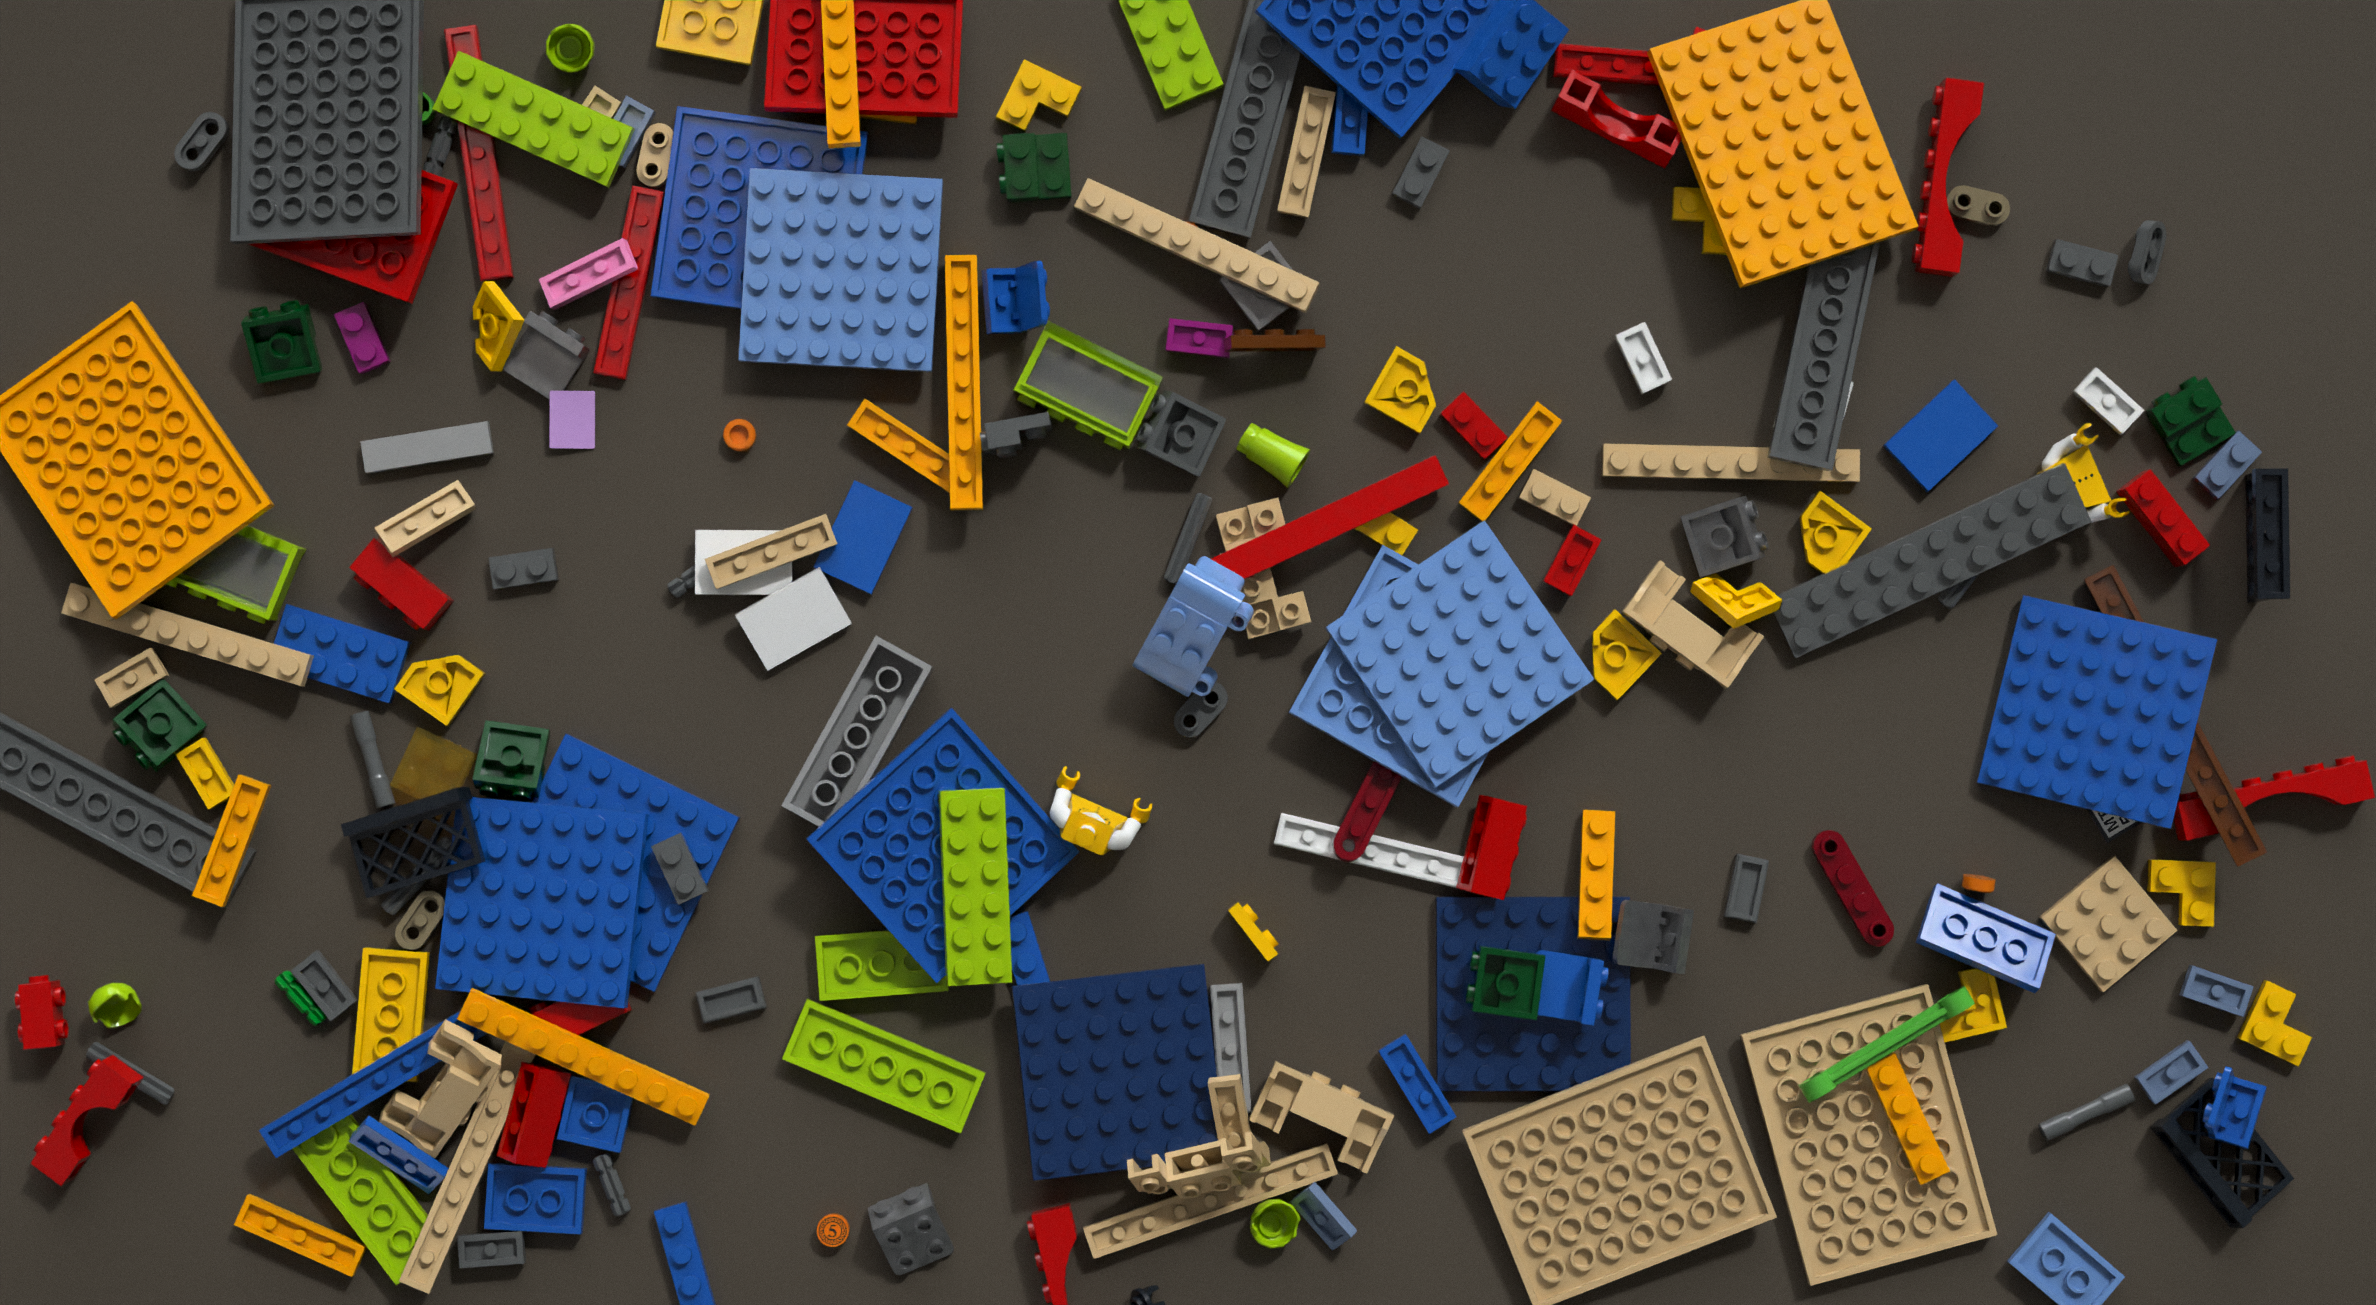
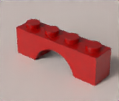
M1571 70L1551 109L1552 112L1664 169L1682 139L1675 122L1659 114L1650 116L1640 115L1618 106L1604 94L1600 84Z
M114 1055L102 1061L97 1059L87 1071L89 1079L85 1085L81 1084L74 1090L69 1098V1101L72 1103L67 1111L62 1110L51 1124L54 1129L49 1137L45 1135L33 1150L37 1154L30 1164L60 1186L73 1180L91 1155L83 1138V1124L89 1111L96 1107L115 1110L124 1105L144 1078Z

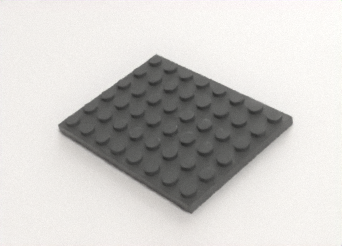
M424 0L235 1L230 241L232 243L254 244L421 235Z

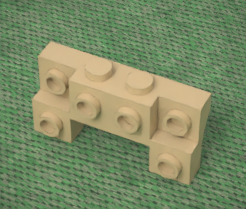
M1278 497L1216 514L1225 552L1285 525ZM1270 568L1244 579L1245 583L1240 591L1245 594L1242 602L1249 603L1254 609V614L1245 628L1248 640L1311 623L1304 592L1300 591L1278 597Z
M1659 560L1641 583L1639 589L1622 613L1652 636L1649 641L1664 652L1669 648L1678 656L1675 660L1690 671L1693 667L1701 670L1722 687L1728 688L1764 636L1754 632L1745 624L1735 629L1729 626L1723 636L1672 599L1686 579L1675 574L1665 566L1664 562Z
M446 1019L429 1042L427 1053L446 1062L420 1101L396 1090L381 1111L379 1119L381 1124L402 1135L417 1148L433 1158H436L458 1125L463 1126L467 1122L472 1105L475 1102H481L486 1094L487 1084L501 1066L502 1057L501 1054L473 1041L474 1033Z
M1275 1061L1251 1112L1249 1121L1259 1123L1279 1134L1288 1111L1345 1136L1346 1139L1337 1160L1358 1168L1367 1174L1390 1127L1394 1114L1358 1098L1361 1092L1343 1084L1342 1088L1339 1089L1330 1085L1331 1079L1325 1075L1313 1071L1312 1076Z
M1249 1131L1245 1132L1246 1146L1234 1149L1227 1138H1222L1219 1141L1165 1153L1166 1164L1158 1154L1152 1155L1153 1168L1142 1170L1133 1159L1127 1160L1128 1179L1139 1192L1162 1194L1167 1192L1168 1189H1173L1179 1198H1195L1201 1193L1214 1190L1226 1191L1231 1186L1241 1184L1240 1172H1256L1262 1167L1271 1165L1269 1147L1264 1141L1259 1142L1253 1133Z

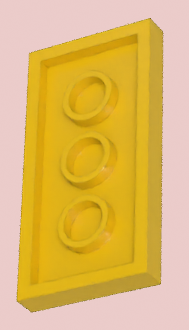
M363 948L352 1074L423 1033L430 952ZM419 1074L407 1081L418 1082Z

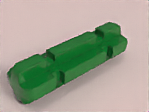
M290 971L282 972L275 979V984L281 991L285 990L287 992L285 994L287 998L302 1014H307L306 1019L313 1026L321 1024L327 1016L316 1005V1002L301 983L295 982L296 978Z

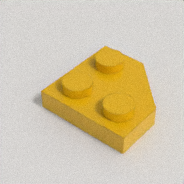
M484 281L472 307L473 320H479L480 338L475 339L476 353L490 371L502 372L522 328L524 319L494 281Z
M1396 346L1364 401L1365 404L1418 434L1421 433L1436 407L1424 361Z
M1821 491L1816 493L1799 517L1806 562L1822 574L1846 564L1872 529Z
M1616 609L1592 632L1593 678L1616 700L1662 654Z
M460 655L414 662L394 690L444 725L450 726L486 673Z

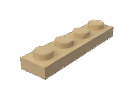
M1304 86L1277 209L1279 213L1307 219L1309 217L1336 92Z
M824 514L705 559V562L717 590L837 545V541L827 515Z

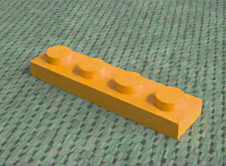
M864 399L847 426L950 493L949 453L867 399Z
M1537 401L1458 504L1481 522L1486 520L1561 424L1562 420Z
M238 774L192 896L220 907L226 906L271 785Z
M1582 811L1577 939L1608 941L1611 939L1615 811Z
M1892 1052L1867 1067L1865 1070L1918 1184L1922 1185L1950 1172L1896 1054Z
M252 1194L246 1196L234 1223L239 1228L351 1277L355 1275L367 1249L366 1245Z

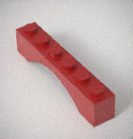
M1946 77L1940 83V86H1935L1932 104L1937 105L1935 118L1931 117L1928 129V136L1933 137L1931 149H1927L1924 159V168H1929L1927 181L1923 180L1920 190V199L1924 200L1923 212L1918 213L1916 220L1918 224L1916 231H1920L1919 244L1915 243L1912 251V263H1916L1915 272L1954 277L1960 272L1964 241L1955 228L1949 212L1946 196V174L1951 154L1958 139L1968 125L1980 115L1984 89L1983 82Z
M2354 755L2335 759L2336 765L2325 768L2323 762L2303 766L2304 772L2294 775L2291 769L2272 773L2273 779L2261 782L2260 777L2241 780L2242 786L2233 788L2243 807L2256 800L2287 792L2308 794L2321 798L2333 805H2346L2375 798L2367 760L2355 761ZM2197 791L2179 794L2173 819L2178 840L2187 841L2218 834Z
M1070 1203L1033 1211L1031 1214L1032 1220L1027 1221L1031 1240L1037 1239L1040 1252L1035 1253L1038 1271H1045L1047 1283L1042 1284L1046 1303L1052 1302L1053 1305H1068L1065 1287L1066 1265L1070 1251L1077 1238V1230Z

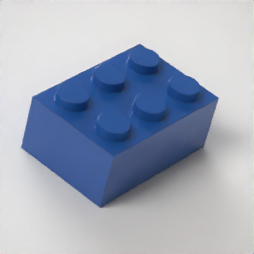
M1500 0L1453 69L1497 105L1516 109L1570 29L1535 0Z

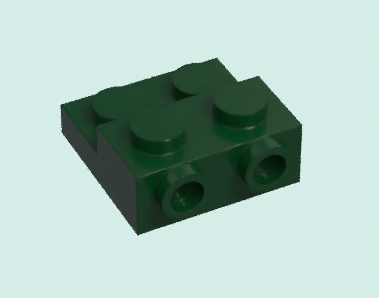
M1067 133L1002 135L1003 143H997L998 163L1004 162L1005 175H999L1000 194H1007L1008 203L1072 198Z
M293 300L280 304V310L268 312V308L262 306L248 311L249 315L244 317L241 325L258 384L321 372L322 364L315 342L316 332L308 304L300 305L298 300Z
M2196 376L2187 379L2178 385L2181 391L2172 396L2166 392L2151 401L2154 407L2145 412L2178 467L2236 433L2220 406L2223 403L2207 377L2198 380Z
M163 678L113 718L115 730L112 731V734L121 745L125 747L127 744H130L137 751L134 757L144 769L148 770L152 767L157 773L176 757L175 754L182 751L184 746L207 728V724Z
M485 720L472 779L475 789H480L479 793L487 797H498L499 792L512 794L511 797L522 802L530 801L531 797L539 798L545 773L544 762L550 730Z
M1479 946L1478 952H1472L1470 971H1476L1474 984H1468L1465 1002L1471 1004L1470 1010L1537 1020L1546 955Z

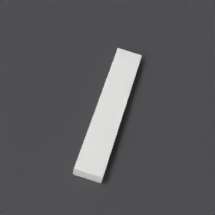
M1281 813L1274 844L1340 860L1332 849L1334 837L1340 827ZM1372 835L1364 853L1360 858L1351 863L1456 888L1464 856ZM1346 840L1343 842V848L1348 852L1353 851L1354 844Z

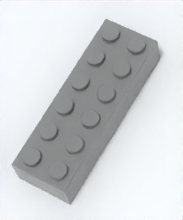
M875 636L781 806L813 824L821 826L875 777L935 667Z

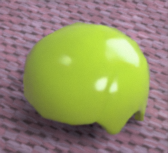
M576 24L558 26L551 31L546 40V55L554 67L563 72L572 73L583 70L594 57L595 43L590 33L582 26Z
M124 983L106 984L98 988L88 1001L89 1013L93 1021L97 1023L99 1019L107 1028L123 1026L135 1020L142 1012V1005L135 990Z
M1267 1199L1258 1204L1254 1209L1250 1220V1232L1260 1245L1270 1249L1284 1247L1297 1236L1298 1224L1301 1220L1300 1215L1293 1205L1281 1199Z

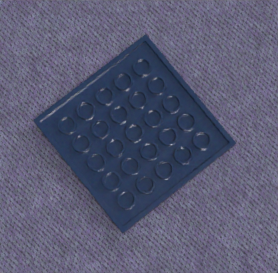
M1436 897L1437 1086L1441 1091H1563L1631 1064L1630 966L1615 964L1612 959L1620 905L1622 901L1630 900V897H1612L1610 941L1577 939L1579 897H1505L1504 900L1493 897ZM1479 946H1487L1534 954L1539 950H1547L1603 960V967L1608 968V978L1606 986H1600L1598 999L1603 1000L1601 1018L1595 1019L1593 1026L1581 1024L1578 1021L1541 1015L1537 1016V1020L1470 1010L1471 1004L1466 1003L1465 1000L1468 984H1474L1476 971H1470L1472 952H1478Z
M1204 964L1011 986L1033 1181L1128 1169L1127 1160L1133 1159L1140 1168L1152 1166V1155L1158 1154L1166 1164L1165 1153L1218 1141L1208 1088V1079L1217 1077Z

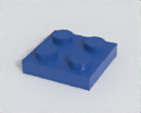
M571 1075L557 1139L621 1153L634 1098L592 1079Z

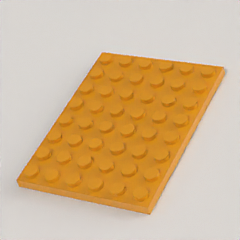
M1800 0L1650 48L1647 52L1740 288L1914 231L1918 227L1828 0Z
M133 301L0 395V452L110 616L116 620L275 506L143 312Z

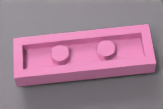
M621 238L540 278L539 281L550 308L556 310L638 270V266L627 240Z

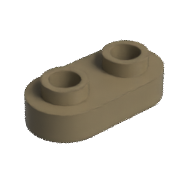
M1962 185L1955 187L1947 194L1950 215L1956 219L1986 226H1997L2004 222L2010 213L2008 200L1999 193ZM1959 196L1967 198L1968 205L1966 207L1958 203ZM1991 203L1998 205V214L1990 212L1989 206Z
M429 890L420 893L416 897L395 930V938L401 947L413 950L421 948L427 943L443 919L445 896L442 893ZM430 900L435 901L437 904V909L433 913L427 909V903ZM411 927H415L419 931L416 939H412L409 936Z

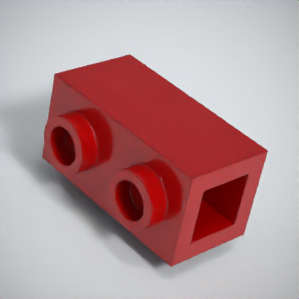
M49 975L28 977L29 983L18 985L19 991L15 993V1005L21 1014V1023L18 1025V1038L23 1043V1049L64 1045L65 1038L69 1034L68 1022L66 1019H63L62 1006H65L66 1003L64 987L60 986V980L49 981Z

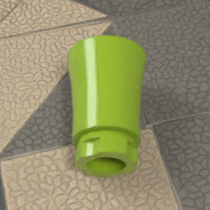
M1254 423L1249 425L1236 448L1245 454L1247 459L1272 474L1287 488L1292 485L1311 452V449L1292 443L1266 428L1261 429Z

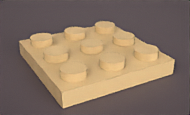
M2111 856L2039 917L2050 932L2056 934L2055 938L2101 992H2105L2177 931L2116 856Z

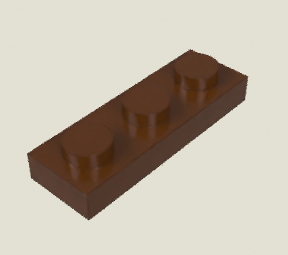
M1247 329L1234 330L1233 335L1224 339V352L1319 351L1326 347L1325 335H1315L1314 329L1296 330V335H1284V330L1282 329L1265 330V335H1253V330Z

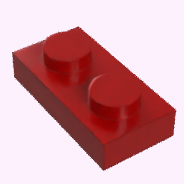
M1464 391L1440 413L1448 424L1483 460L1508 438Z
M1573 524L1542 582L1571 597L1602 539Z

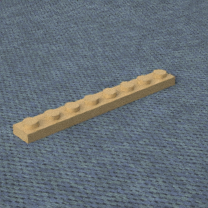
M1087 178L1074 205L1076 210L1303 313H1307L1320 285L1316 280Z
M1603 444L1602 477L1860 482V450L1837 449L1833 470L1829 472L1767 458L1770 447Z
M70 583L61 612L68 616L304 687L314 658L313 655L142 603L137 604L116 620L110 616L92 588L76 583Z
M505 1041L500 1052L502 1055L501 1066L487 1084L486 1094L475 1108L399 1279V1282L430 1294L504 1128L521 1062L532 1063L536 1055Z
M1326 1142L1272 1161L1270 1166L1262 1167L1256 1172H1240L1241 1184L1231 1186L1226 1191L1214 1190L1205 1192L1195 1198H1179L1178 1195H1174L1085 1226L1083 1230L1093 1259L1329 1178L1337 1175L1338 1172Z

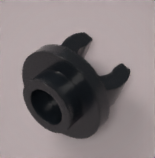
M1157 1285L1132 1290L1129 1301L1130 1305H1165V1302L1153 1303L1150 1299L1151 1293L1159 1289Z

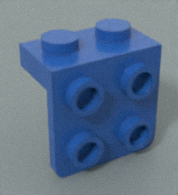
M1033 261L1017 268L981 270L987 334L1024 333L1047 324L1050 306L1046 301L1047 273L1043 269L1042 261Z
M1547 950L1537 951L1536 954L1546 955L1538 1015L1578 1021L1581 1024L1594 1026L1595 1019L1601 1018L1603 1000L1598 999L1600 986L1605 987L1608 978V968L1603 967L1604 961Z
M2225 1066L2223 1074L2217 1072L2212 1088L2215 1101L2214 1104H2207L2203 1116L2204 1127L2207 1128L2209 1138L2248 1150L2267 1087L2234 1077L2233 1069Z

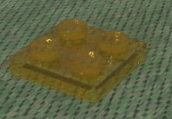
M417 727L390 786L418 799L462 787L477 753L421 727Z

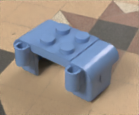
M1206 556L1200 557L1195 566L1188 563L1132 666L1186 697H1189L1191 692L1199 696L1208 695L1218 676L1213 668L1206 667L1223 634L1227 627L1235 631L1244 630L1254 614L1253 607L1247 602H1242L1245 594L1240 591L1245 583L1244 578Z

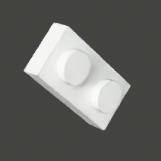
M1645 322L1614 336L1641 394L1672 380Z
M2097 367L2093 368L2073 391L2081 401L2119 435L2123 434L2144 411Z

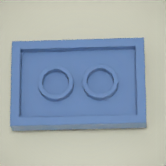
M2050 1212L2043 1217L2007 1260L2008 1263L2057 1305H2102L2125 1278L2123 1274Z

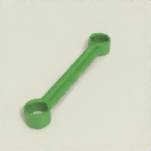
M1963 986L1831 1067L1808 1078L1798 1086L1808 1103L1945 1020L1970 1008L1975 1002L1966 987Z

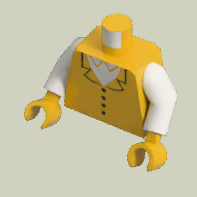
M2084 424L2076 434L2073 433L2055 443L2042 461V471L2039 473L2065 463L2092 521L2090 523L2109 519L2111 516L2120 518L2129 514V511L2119 513L2116 510V504L2126 501V499H2110L2088 445L2098 438V434L2093 438L2084 436V430L2092 424Z
M1065 766L1056 780L1059 788L1056 790L1050 810L1051 819L1060 827V837L1098 855H1104L1110 850H1124L1129 847L1141 827L1140 823L1148 821L1152 804L1150 803L1147 809L1139 808L1141 798L1135 799L1130 814L1131 818L1104 808L1070 792L1078 782L1080 772L1077 771L1074 778H1070L1065 773L1067 766Z

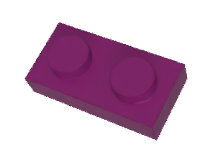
M365 302L334 314L358 373L364 374L391 362Z
M1169 318L1166 351L1229 358L1230 352H1224V339L1232 335L1233 325Z

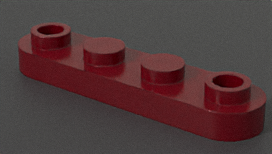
M1375 761L1372 762L1334 837L1332 849L1337 858L1345 862H1352L1361 857L1402 776ZM1346 840L1351 841L1354 844L1353 851H1345L1343 842Z
M1824 830L1819 832L1813 838L1812 852L1862 939L1873 946L1886 945L1893 938L1894 925L1842 835L1836 831ZM1828 840L1833 841L1835 844V849L1830 853L1824 848ZM1877 924L1883 927V933L1880 936H1875L1873 933V928Z

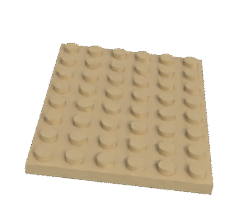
M1928 984L1740 1034L1805 1274L1810 1286L1997 1235L1940 1025L1935 1026L1893 1052L1901 1064L1950 1169V1172L1922 1185L1918 1184L1865 1069L1808 1103L1798 1086L1813 1075L1831 1067L1934 1005Z
M1704 1035L1463 1129V1134L1532 1305H1553L1777 1218Z

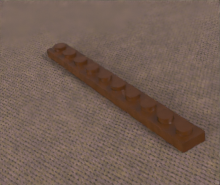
M2114 565L2084 579L2101 613L2144 623ZM2197 721L2185 771L2234 863L2239 867L2267 853V850Z

